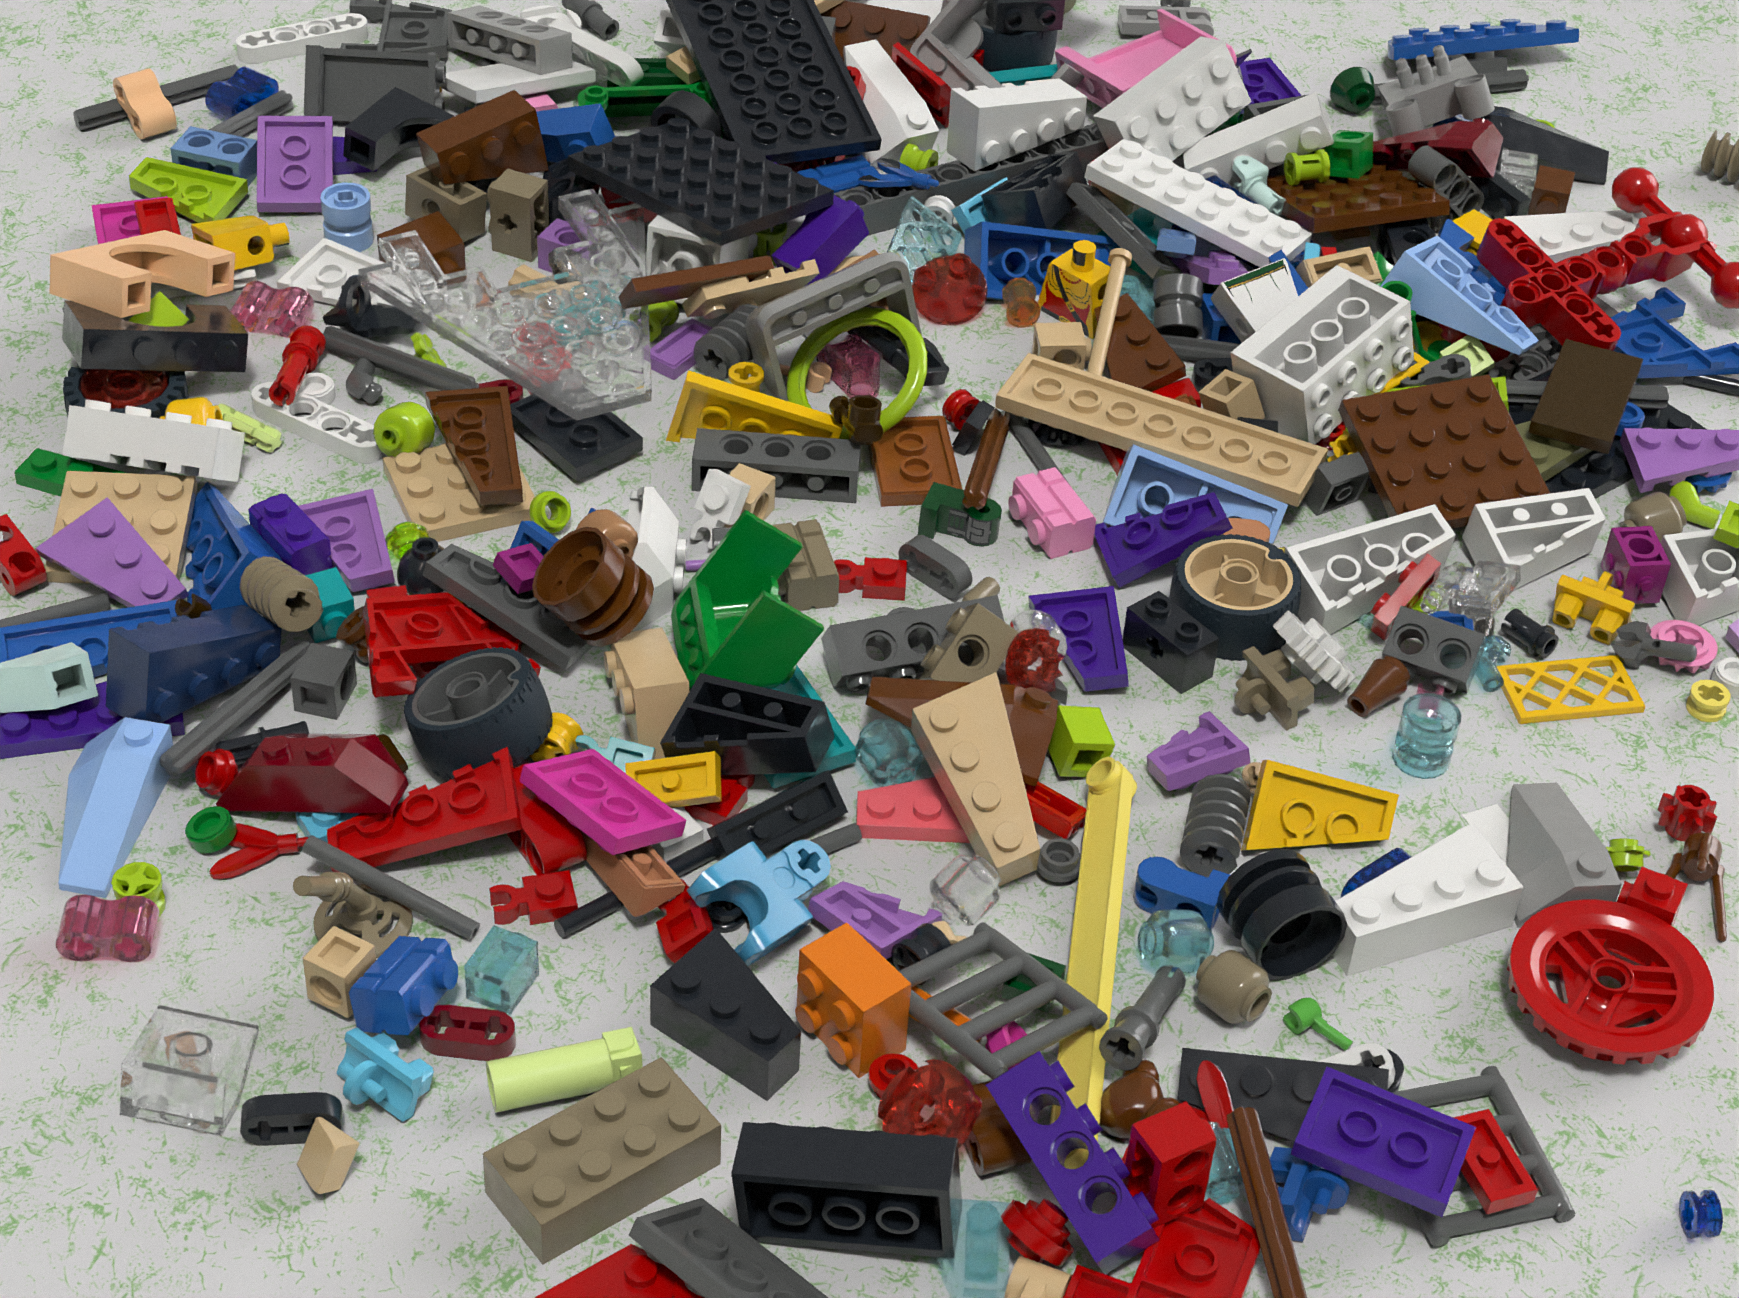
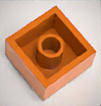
M846 922L799 949L797 1007L795 1014L801 1027L808 1033H814L827 1046L831 1056L837 1063L845 1064L858 1078H861L869 1073L870 1065L876 1058L885 1054H900L906 1050L912 984L851 925Z

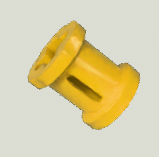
M739 362L730 367L728 378L734 385L760 392V384L764 381V370L761 366L752 362Z

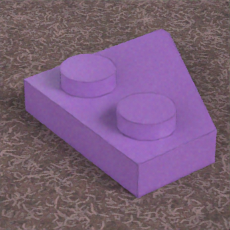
M1208 711L1199 716L1200 727L1192 733L1188 734V731L1180 730L1171 737L1167 744L1159 746L1148 754V771L1167 791L1185 789L1206 776L1215 774L1226 775L1236 768L1248 765L1250 763L1249 748Z
M844 881L810 898L808 907L814 919L826 926L830 931L847 922L885 959L892 956V947L900 940L911 939L912 931L922 923L932 924L942 921L943 917L942 913L931 908L928 909L925 916L899 909L901 899L883 893H872L864 887Z

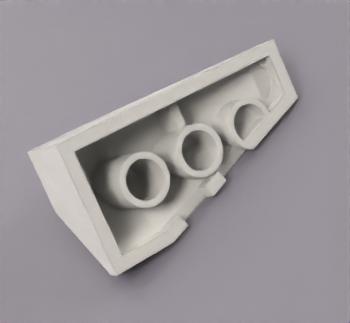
M875 39L844 46V63L846 67L852 66L859 69L866 84L863 102L882 138L880 150L858 153V155H863L870 163V166L878 168V159L886 158L899 162L905 146L909 143L917 145L922 151L932 149L939 129L927 104L879 42Z

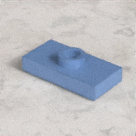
M1162 228L1159 230L1156 250L1164 251L1163 255L1186 258V254L1194 255L1197 235L1192 232Z

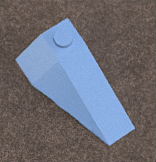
M1435 236L1404 251L1380 286L1383 287L1384 284L1390 281L1406 283L1413 292L1411 310L1416 311V314L1514 354H1523L1535 347L1539 341L1511 309L1505 306H1498L1493 300L1495 291L1488 283L1479 284L1470 275L1474 267L1439 236Z
M125 717L86 743L68 778L58 881L60 890L102 898L107 897L112 888L113 875L119 868L123 867L170 778L166 774L165 768L159 762L161 755L173 746L170 725Z

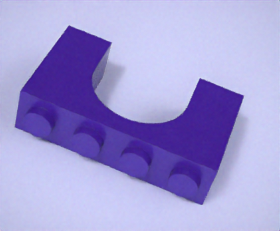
M834 195L833 205L806 214L801 226L772 254L777 268L783 267L785 273L794 272L801 267L800 264L802 262L815 259L820 273L807 285L827 277L869 234L863 219L865 216L864 212L854 201H845Z

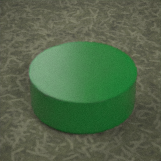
M219 806L200 810L192 816L185 828L186 837L192 847L200 853H212L224 848L233 840L237 831L236 823L229 811Z

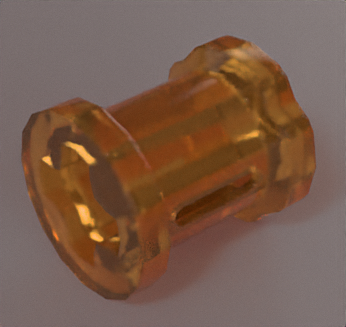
M1026 278L1010 280L1002 289V298L1004 303L1008 305L1006 308L1008 322L1018 328L1032 326L1038 321L1041 312L1038 302L1034 300L1036 298V288Z

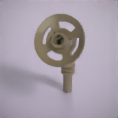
M324 872L319 876L301 875L293 882V890L297 895L316 896L323 901L318 907L313 921L317 941L333 926L342 927L349 933L362 935V940L375 945L376 958H379L398 936H409L411 932L413 918L410 908L389 898L391 901L383 902L380 898L370 895L367 892L383 894L364 884L355 885L351 877L346 873ZM338 902L333 910V915L327 916L330 908ZM347 906V911L342 912V910ZM377 914H382L383 917H382V919L378 922V915H377ZM392 916L399 917L394 929L380 938L379 934L389 927Z

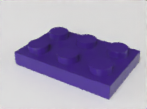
M1326 1067L1290 1155L1443 1217L1476 1127Z

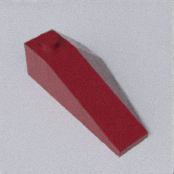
M1475 118L1472 122L1456 121L1373 141V162L1385 163L1386 167L1393 171L1409 172L1408 164L1413 154L1422 146L1428 145L1457 164L1467 176L1493 178L1503 137L1489 120Z

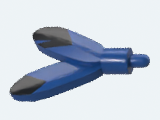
M886 158L878 159L877 165L880 170L887 174L866 175L858 179L859 184L868 187H906L913 185V187L929 189L930 186L938 187L939 181L932 179L931 175L918 173L901 162Z

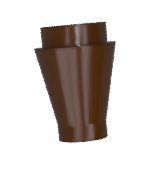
M1385 656L1383 659L1374 660L1354 692L1347 698L1350 709L1358 716L1366 717L1373 710L1405 693L1407 684L1410 681V674L1405 665L1392 656Z

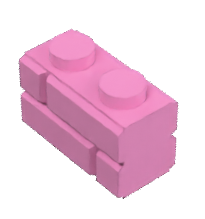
M1056 467L1039 471L1037 475L1030 473L1016 477L1015 481H1013L1012 496L1008 500L1009 510L1015 520L1020 519L1027 527L1028 536L1032 544L1040 545L1050 559L1068 555L1069 551L1075 553L1090 549L1094 540L1096 518Z

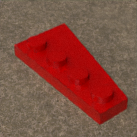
M508 747L492 753L494 760L473 769L471 764H468L453 771V779L428 790L425 784L409 791V796L403 802L397 804L392 813H361L328 828V844L372 867H377L521 830L522 823L513 762ZM331 867L332 872H339L338 870Z

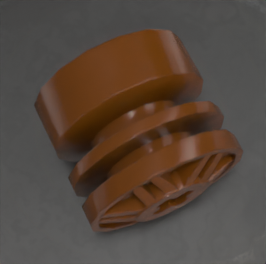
M583 527L574 530L558 540L542 558L535 571L532 584L534 597L558 619L563 620L587 644L597 647L616 643L628 635L646 614L654 591L651 576L630 557L623 554V551L599 529L593 527Z

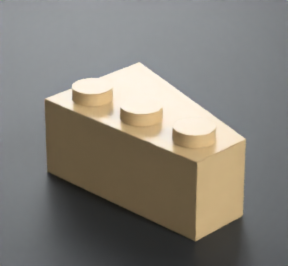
M662 627L632 631L616 643L610 644L611 651L604 652L605 671L607 678H612L615 696H619L631 741L654 747L656 750L655 759L665 758L660 742L690 692L689 681Z

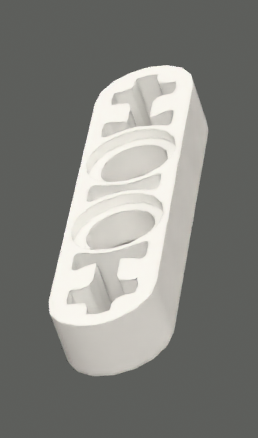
M349 13L245 33L236 39L238 59L245 63L254 64L306 54V45L338 48L341 47V43L358 44L368 38L367 19L363 15Z
M557 18L547 25L571 32L572 60L595 69L596 74L621 87L635 86L643 79L644 74L641 66L628 53L562 19Z
M273 382L261 383L252 390L253 411L256 416L355 462L369 464L379 461L385 455L375 443L373 424L297 391L296 397L290 405L286 406L285 401L283 406L276 405L269 397V389ZM300 413H309V414H311V415H309V416H304V417H296V416H294V415L300 414ZM329 428H343L339 431H326Z

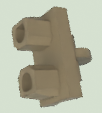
M1254 646L1244 650L1243 658L1247 661V668L1242 678L1238 679L1235 684L1238 688L1234 700L1236 707L1245 714L1258 711L1261 715H1265L1270 712L1286 731L1297 726L1298 711L1314 703V686L1305 676H1301L1288 683L1284 680L1291 676V664L1280 649L1262 655Z

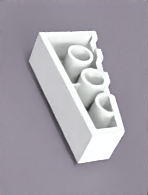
M1472 822L1336 900L1335 902L1345 915L1347 928L1344 939L1332 956L1346 976L1511 927L1524 887Z

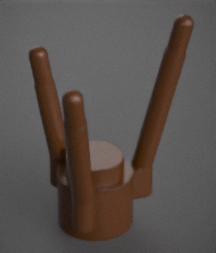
M1695 833L1685 840L1683 853L1673 855L1671 866L1665 875L1675 879L1680 871H1684L1686 876L1694 881H1705L1709 878L1712 880L1717 939L1720 942H1725L1727 939L1723 888L1725 868L1720 864L1722 845L1710 833Z

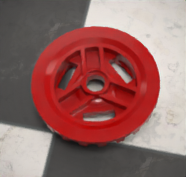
M1596 899L1566 901L1537 912L1517 932L1507 962V970L1510 972L1508 980L1510 991L1518 995L1517 1006L1521 1012L1534 1016V1027L1541 1033L1547 1032L1556 1040L1558 1045L1566 1049L1568 1048L1594 1060L1611 1061L1613 1064L1625 1065L1626 1061L1637 1060L1640 1064H1649L1654 1062L1657 1055L1667 1059L1676 1056L1682 1046L1689 1048L1696 1042L1699 1033L1704 1031L1714 1003L1713 979L1704 958L1697 948L1681 932L1664 920L1639 908L1613 901ZM1546 973L1559 974L1564 1003L1553 992ZM1597 977H1612L1622 987L1616 989L1605 987L1597 980ZM1650 1017L1655 1020V1022L1648 1025L1626 1028Z

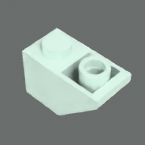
M72 642L0 663V713L56 709L98 696L88 652Z

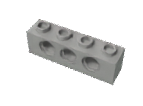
M480 5L448 12L449 47L539 75L572 67L571 32Z

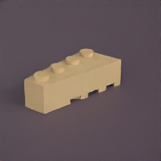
M997 672L913 708L911 732L994 889L1037 870L1040 846Z

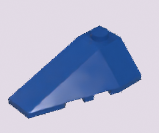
M601 103L536 111L547 162L557 163L568 158V155L583 151L587 146H599L611 142L616 137Z
M982 221L965 230L964 269L976 298L1015 301L1040 295L1049 264L1052 260L1073 249L1075 242L1079 240L1093 242L1096 245L1095 259L1108 266H1111L1108 262L1110 251L1120 246L1108 236Z

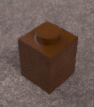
M1540 165L1527 215L1566 213L1575 172Z

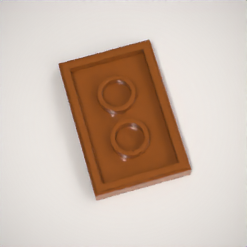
M943 415L904 417L899 423L883 433L879 441H873L872 444L868 445L881 507L922 505L933 482L962 489L946 419Z

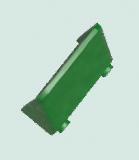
M702 82L685 85L629 87L593 85L581 91L573 100V107L601 103L607 117L651 116L652 112L670 94L675 91L684 90L701 97L714 110Z

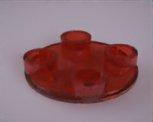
M956 253L952 256L934 258L917 268L913 276L912 290L916 308L925 318L934 323H943L941 325L965 323L974 318L985 305L988 292L985 276L966 254Z

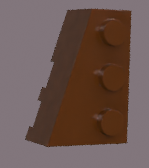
M515 90L416 133L424 165L444 185L497 178L507 169L525 174L549 171L536 109Z

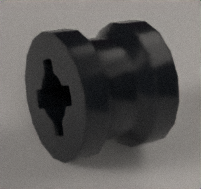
M922 923L912 931L911 939H902L892 947V961L896 969L900 971L951 946L945 934L936 926ZM929 978V979H927V980H925V981H923V982H921V983H919V984H917V985H923V984H925L928 980H930L931 978Z

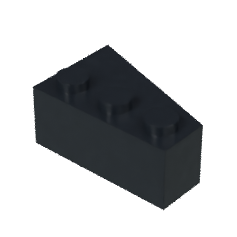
M1077 151L1048 155L982 194L981 197L989 221L992 223L1051 229L1073 207L1077 206L1066 194L1071 184L1076 182L1088 184L1086 178H1084L1085 175Z
M700 673L660 744L665 758L715 751L721 759V776L804 773L817 771L835 736L824 701Z
M716 927L650 985V1025L764 1100L768 1101L799 1071L801 1030Z

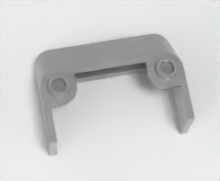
M950 0L910 49V53L946 82L951 89L962 88L965 91L973 90L974 86L1001 87V84L972 57L983 41L982 28L972 16L986 0ZM1064 63L1051 79L1060 78L1073 88H1076L1085 76L1067 63Z
M886 252L867 258L761 305L749 314L746 319L745 329L754 363L763 368V382L774 397L788 401L775 346L886 297L888 309L901 314L912 322L921 334L909 270L897 254Z

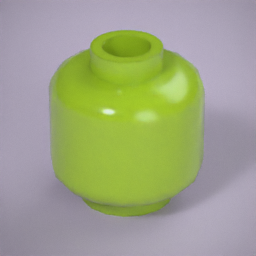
M402 402L378 415L374 423L373 435L375 443L381 452L386 456L396 457L402 452L419 453L423 449L429 448L434 440L435 425L428 410L414 402Z

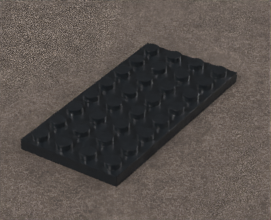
M666 0L728 141L737 142L740 144V147L753 153L762 154L766 159L777 164L880 150L882 138L814 0Z

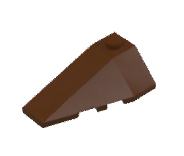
M872 677L865 704L911 728L913 708L973 682ZM1000 684L1023 781L1035 787L1056 724L1058 700L1053 699L1047 692L1039 688L1029 687L1025 689L1017 685Z

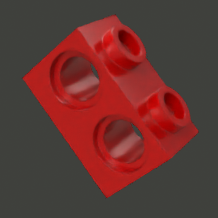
M1187 1101L1132 1124L1125 1166L1131 1175L1122 1181L1132 1197L1142 1191L1159 1217V1220L1151 1224L1152 1228L1202 1207L1204 1203L1217 1139L1209 1122L1204 1118H1199Z

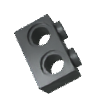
M1400 606L1382 656L1383 658L1385 656H1392L1401 661L1407 668L1410 679H1413L1414 675L1431 681L1430 685L1433 688L1448 694H1455L1456 690L1467 693L1486 646L1485 634ZM1409 638L1419 639L1424 644L1423 648L1416 654L1402 652L1400 645ZM1455 652L1463 655L1466 661L1457 669H1449L1441 663L1443 657Z

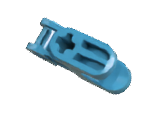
M810 840L793 842L782 851L767 859L753 841L703 871L687 889V893L699 907H706L715 901H728L742 909L748 918L750 931L746 940L734 950L745 964L750 966L790 940L814 919L803 902L810 896L813 888L821 884L829 875L831 869L830 859L823 848Z

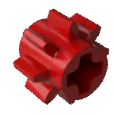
M1678 785L1674 795L1662 794L1657 809L1661 813L1658 825L1664 826L1666 832L1672 838L1683 842L1690 835L1701 833V831L1711 834L1718 817L1714 814L1717 802L1711 801L1708 793L1698 786Z

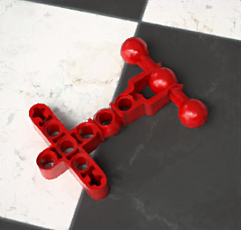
M1630 167L1623 170L1614 179L1612 184L1611 197L1619 209L1627 213L1643 212L1647 216L1639 219L1635 230L1623 236L1620 242L1615 240L1611 242L1610 246L1596 247L1588 253L1569 257L1555 263L1515 223L1507 219L1498 218L1489 222L1477 251V259L1507 289L1500 306L1511 309L1527 328L1540 323L1562 346L1565 340L1569 339L1614 351L1620 339L1621 330L1593 301L1597 294H1609L1627 284H1636L1652 278L1659 282H1665L1689 270L1693 262H1695L1711 277L1710 292L1716 303L1727 309H1739V262L1726 263L1715 252L1717 245L1708 241V229L1703 220L1693 214H1682L1679 211L1673 212L1658 198L1659 183L1654 174L1643 167ZM1660 238V245L1655 246L1651 244V242Z

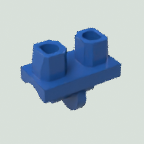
M1274 1147L1270 1161L1276 1182L1285 1183L1284 1187H1278L1291 1239L1303 1242L1313 1212L1326 1214L1328 1209L1343 1207L1348 1200L1350 1187L1339 1174L1290 1155L1292 1148Z

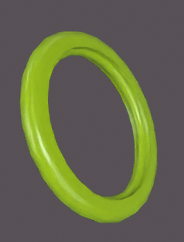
M863 307L814 329L803 341L792 359L787 376V398L789 402L811 408L805 392L809 368L816 355L838 335L853 328L864 326H878L887 329L899 337L905 346L909 358V370L906 381L898 396L887 408L881 411L880 423L883 433H885L905 417L920 396L927 375V350L923 337L915 325L901 314L883 308ZM844 425L839 439H849L850 433Z

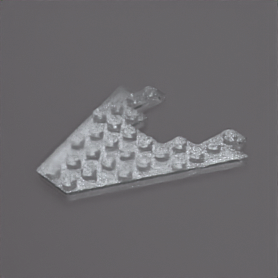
M594 189L559 196L558 210L581 240L579 243L554 248V262L562 273L498 289L482 266L445 275L416 230L379 238V251L387 263L358 269L361 286L435 331L441 339L451 341L576 421L651 401L652 381L648 305L622 309L618 298L632 278L647 276L644 207L636 203L608 210Z

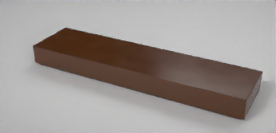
M762 256L632 278L618 298L622 309L689 298L702 285L744 275L751 282L755 278L767 274L770 269H774V265L770 256Z

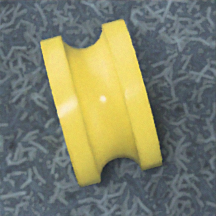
M1699 680L1691 686L1690 696L1686 702L1687 711L1700 721L1717 722L1725 716L1731 694L1723 684L1717 681Z

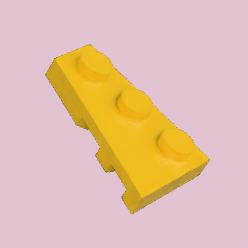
M1262 760L1241 850L1389 840L1399 794L1271 760Z

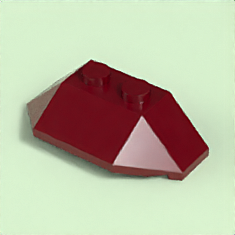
M290 733L265 737L239 769L232 782L216 802V805L228 811L392 813L409 784L406 776L376 734Z

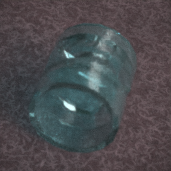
M1421 693L1409 697L1403 705L1399 728L1393 746L1392 759L1394 764L1402 772L1415 778L1432 779L1443 775L1449 769L1453 754V744L1457 739L1462 715L1459 708L1451 700L1437 694Z

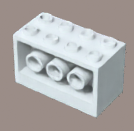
M1336 265L1231 352L1233 372L1254 380L1265 414L1263 420L1278 421V433L1316 445L1321 439L1328 437L1333 429L1343 421L1338 411L1342 400L1380 392L1390 379L1397 373L1406 370L1414 361L1410 301Z

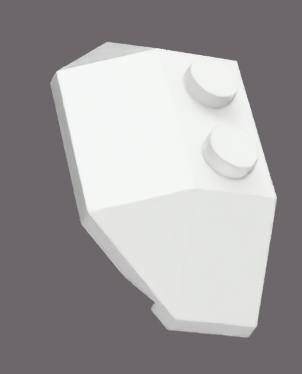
M647 486L639 488L637 491H631L627 522L631 524L638 535V543L633 550L632 560L651 576L654 591L646 614L632 631H637L672 611L675 592H682L684 583V567H677V565L686 564L687 539H679V521L654 487Z

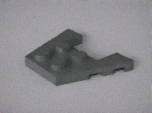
M350 0V13L363 15L367 19H383L379 43H341L340 49L428 54L429 52H436L441 55V58H446L449 48L448 12H452V10L411 2L409 4L410 7L393 4L392 0Z

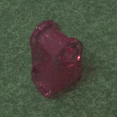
M849 334L843 341L831 345L827 343L816 355L817 362H823L831 367L830 379L845 392L847 397L870 395L876 398L879 395L880 356L856 334Z

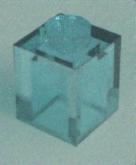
M493 925L464 965L466 999L494 1010L505 1012L511 1016L539 976L538 941L530 939L524 934L511 932Z

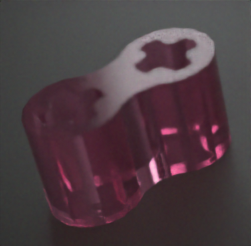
M251 281L245 285L230 312L247 332L270 330L280 336L291 338L293 331L298 327L304 326L314 309V301L307 291L299 287L276 289L260 281Z
M91 895L73 896L65 903L55 947L62 956L73 961H90L97 957H113L126 962L142 961L151 954L159 909L152 900L143 896H125L118 900H104Z

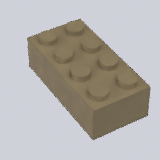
M660 1057L484 1152L485 1193L542 1265L720 1165L721 1124L665 1060Z

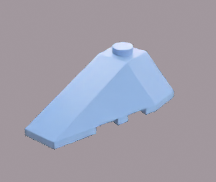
M1133 444L1128 448L1111 492L1103 522L1116 526L1126 523L1125 516L1141 513L1142 517L1145 518L1162 513L1166 505L1215 492L1228 518L1252 519L1264 523L1270 530L1269 543L1273 544L1288 504Z

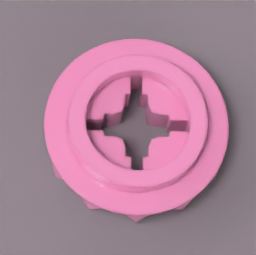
M1666 620L1655 624L1651 628L1650 635L1653 639L1691 644L1697 648V656L1693 662L1658 657L1661 666L1669 664L1674 666L1676 672L1681 668H1685L1695 674L1699 668L1709 669L1713 659L1716 658L1718 647L1715 639L1708 631L1694 623L1683 620Z

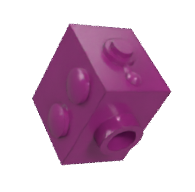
M1653 527L1611 528L1601 562L1603 572L1606 571L1614 574L1611 587L1624 591L1623 598L1635 604L1659 603L1671 563Z

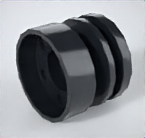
M1276 849L1259 854L1243 863L1233 872L1219 891L1217 907L1222 918L1230 926L1234 936L1241 940L1242 946L1250 960L1263 968L1270 980H1286L1307 973L1332 955L1344 939L1347 928L1344 913L1330 893L1322 888L1318 876L1315 872L1311 871L1304 856L1294 850Z

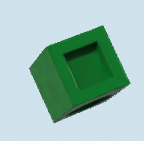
M1338 130L1332 135L1334 143L1324 147V151L1327 152L1330 160V176L1359 179L1373 168V132Z

